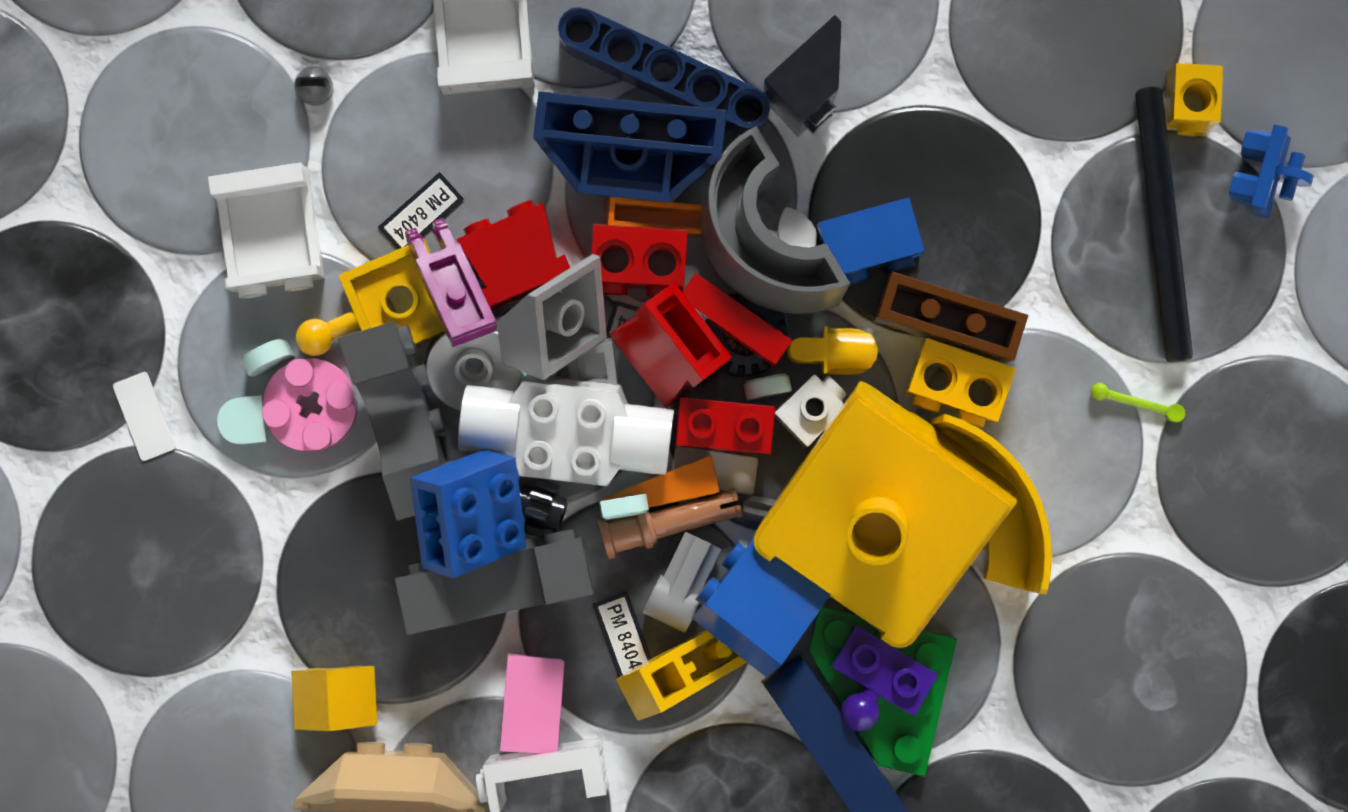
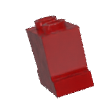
M532 200L515 205L506 211L507 218L491 224L489 219L472 223L463 229L465 235L456 239L486 288L481 290L491 311L523 299L529 293L570 269L565 254L557 257L546 208L543 203L534 206Z
M675 282L644 303L635 311L636 315L609 333L610 337L665 408L732 358Z

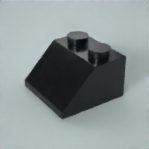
M836 15L764 79L762 92L769 99L770 108L797 137L807 129L812 134L816 133L832 118V112L837 107L834 104V100L839 90L842 22Z

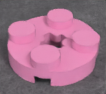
M295 359L289 362L288 365L280 368L272 376L263 396L262 417L272 434L284 445L299 451L324 450L342 442L353 429L358 416L356 392L349 376L336 365L321 359ZM313 392H316L320 395L317 403L323 407L322 412L319 415L311 413L305 418L301 415L303 407L299 404V400L302 396L310 397Z

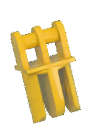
M824 326L821 329V338H797L789 346L787 354L790 361L795 364L821 365V376L858 375L871 368L877 359L878 347L873 336L863 330L828 328V326Z

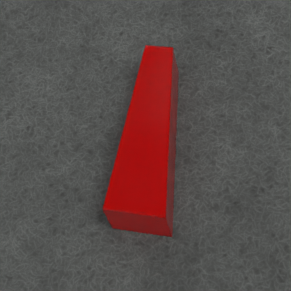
M697 273L693 275L682 291L700 315L772 367L776 365L793 341Z

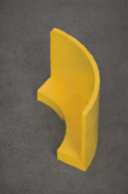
M947 414L932 418L930 424L968 449L969 454L1000 474L1017 490L1016 505L986 544L987 558L983 579L1024 591L1046 595L1051 578V535L1042 501L1033 482L1013 455L997 440L981 429Z

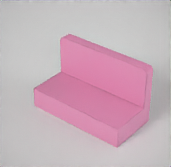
M508 652L500 751L533 754L558 751L564 661L562 659L531 657L524 653Z

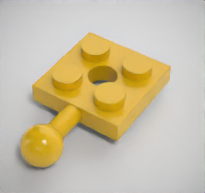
M423 238L428 253L431 254L427 241ZM407 245L338 275L353 311L327 323L319 319H309L303 322L297 329L296 343L303 353L309 356H320L330 349L335 338L359 328L362 331L392 321H396L400 327L409 326L415 346L446 332L419 276L415 260ZM397 288H407L413 295L411 308L401 314L392 312L388 306L390 293Z

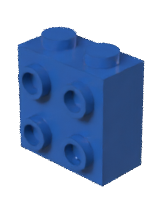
M482 450L410 477L422 569L455 578L526 548L525 519L522 513L516 457Z
M753 538L745 547L738 542L721 563L727 571L719 582L712 577L695 598L701 606L691 619L767 677L783 664L831 594L778 557L774 556L770 562L762 557L755 549Z

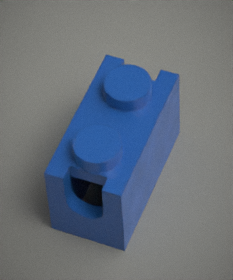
M909 197L818 222L815 228L820 245H828L849 280L850 285L870 279L869 271L887 266L888 273L890 274L891 272H899L915 267L914 258L920 257V254L925 252Z

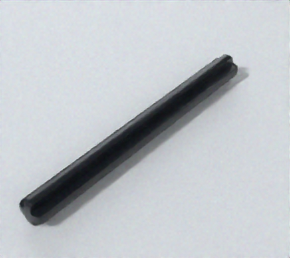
M1151 86L1139 89L1135 94L1165 358L1167 362L1177 363L1191 360L1193 350L1163 91L1160 87Z

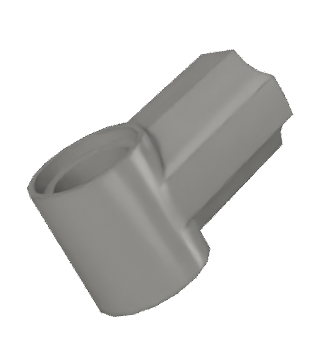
M685 532L665 575H660L642 613L685 633L692 621L691 618L700 604L695 598L704 587L707 578H709L719 558L718 555L721 549Z

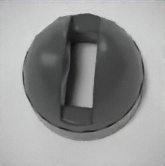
M311 66L304 68L298 73L295 78L294 88L296 94L303 102L308 105L318 106L327 102L332 96L333 81L325 70ZM303 80H324V87H301Z

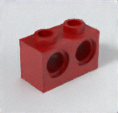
M593 224L591 255L600 256L603 294L627 295L628 288L646 289V296L653 298L674 282L683 291L688 230ZM611 250H621L629 257L627 267L619 273L608 272L602 266L604 255ZM657 253H667L675 260V269L667 276H657L648 267L650 259Z
M680 397L676 447L770 455L775 406Z

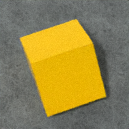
M374 666L311 668L291 671L294 730L336 731L377 725Z

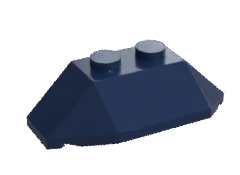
M538 91L533 139L577 194L672 203L722 158L727 110Z

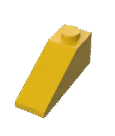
M704 630L618 677L616 681L637 721L662 713L747 662L707 630Z

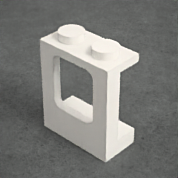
M601 737L558 744V751L545 754L508 752L490 755L483 764V769H480V774H476L480 803L488 802L490 812H501L507 801L504 782L582 769L587 798L606 795L609 784Z

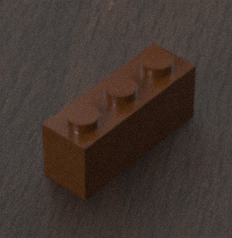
M891 272L886 279L873 322L1008 364L1015 360L1029 315Z

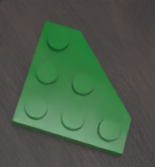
M823 606L816 615L808 651L840 704L843 705L849 696L860 693L863 687L830 666L854 626H858L881 640V633L854 613ZM922 630L911 645L903 648L893 647L935 672L938 676L915 716H911L881 697L877 702L879 707L877 723L869 730L858 731L879 766L925 777L957 638Z

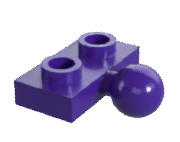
M858 626L852 628L830 666L863 687L860 693L849 696L844 701L841 709L844 723L855 731L869 730L877 723L879 718L877 702L880 697L907 714L915 716L938 676L935 672Z

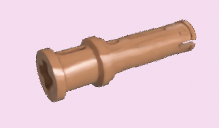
M735 488L651 513L647 510V513L627 516L612 521L604 520V518L597 519L608 560L615 559L616 553L639 546H644L646 549L654 548L653 545L657 544V539L733 518H741L742 511L740 505L725 509L720 508L722 504L739 500Z

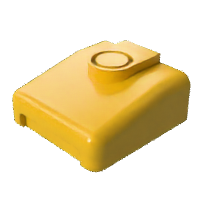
M860 381L760 523L754 535V546L756 551L769 562L776 556L827 591L833 599L878 629L881 633V640L890 646L903 648L911 645L1016 505L1017 490L1008 480L969 454L968 449L912 410L907 411L871 385Z

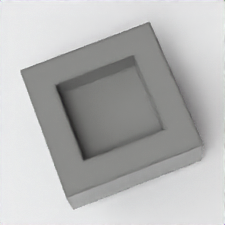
M605 339L568 364L569 379L618 385L619 379L613 339Z

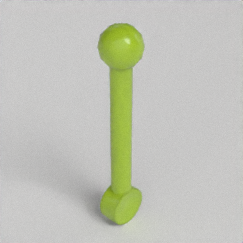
M1099 382L1095 383L1090 390L1091 396L1097 401L1110 399L1165 415L1166 419L1170 422H1180L1185 417V409L1179 404L1161 405L1109 390L1104 383Z

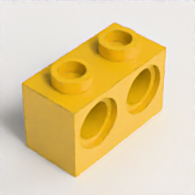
M925 338L921 341L904 394L914 397L912 405L937 414H939L940 408L944 407L958 412V419L983 429L985 422L993 424L999 421L1016 368ZM936 365L946 372L947 384L942 391H934L925 384L924 372L928 366ZM975 380L985 382L991 389V400L986 406L974 404L969 397V387Z

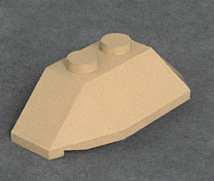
M363 741L357 742V749H350L295 798L293 810L488 812L489 804L488 802L480 803L477 788L445 753L432 752L433 745L408 743L404 744V751L385 750L384 742Z

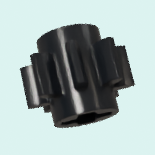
M537 478L534 488L523 484L520 489L522 513L525 519V533L543 539L546 529L554 532L559 531L568 505L567 498L558 496L561 486Z

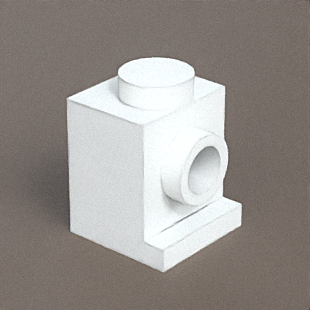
M814 374L775 412L774 417L804 448H807L831 423L843 406L842 400L847 394L830 376L827 375L821 381ZM815 398L822 402L823 411L819 416H811L807 413L805 406L809 399Z

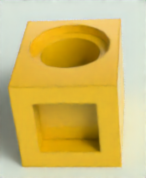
M1176 63L1166 72L1164 108L1167 128H1177V134L1182 136L1206 135V130L1212 129L1221 122L1223 66ZM1185 91H1192L1200 96L1203 105L1201 112L1191 111L1185 106L1183 101Z

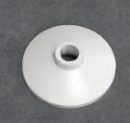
M496 331L455 347L451 346L445 333L433 345L428 356L426 368L436 396L446 405L461 411L464 391L467 385L516 391L521 375V370L501 362L499 336ZM469 358H477L483 362V365L472 367L467 363V360Z

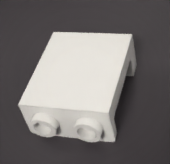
M433 0L439 61L437 78L438 87L443 95L535 86L527 0Z
M300 162L208 176L210 195L216 199L228 276V278L224 279L225 289L233 293L238 292L239 298L246 299L267 295V287L285 285V291H301L313 288V280L325 279L309 169Z

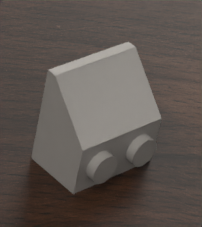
M592 254L529 293L497 321L502 363L545 380L607 339L600 256Z

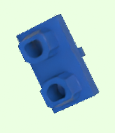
M1274 124L1272 132L1246 131L1241 149L1242 158L1263 162L1259 177L1235 172L1229 189V197L1233 201L1252 207L1255 216L1269 219L1279 182L1283 183L1279 198L1289 201L1293 200L1297 186L1310 187L1312 185L1314 176L1302 170L1305 159L1304 154L1292 152L1288 166H1284L1291 142V137L1287 135L1288 127Z

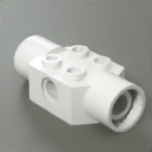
M527 374L516 391L473 385L466 386L460 414L458 449L468 452L488 450L516 457L519 476L608 486L618 470L666 475L674 410L628 404L620 384L588 382L586 380H572L554 376L541 380Z

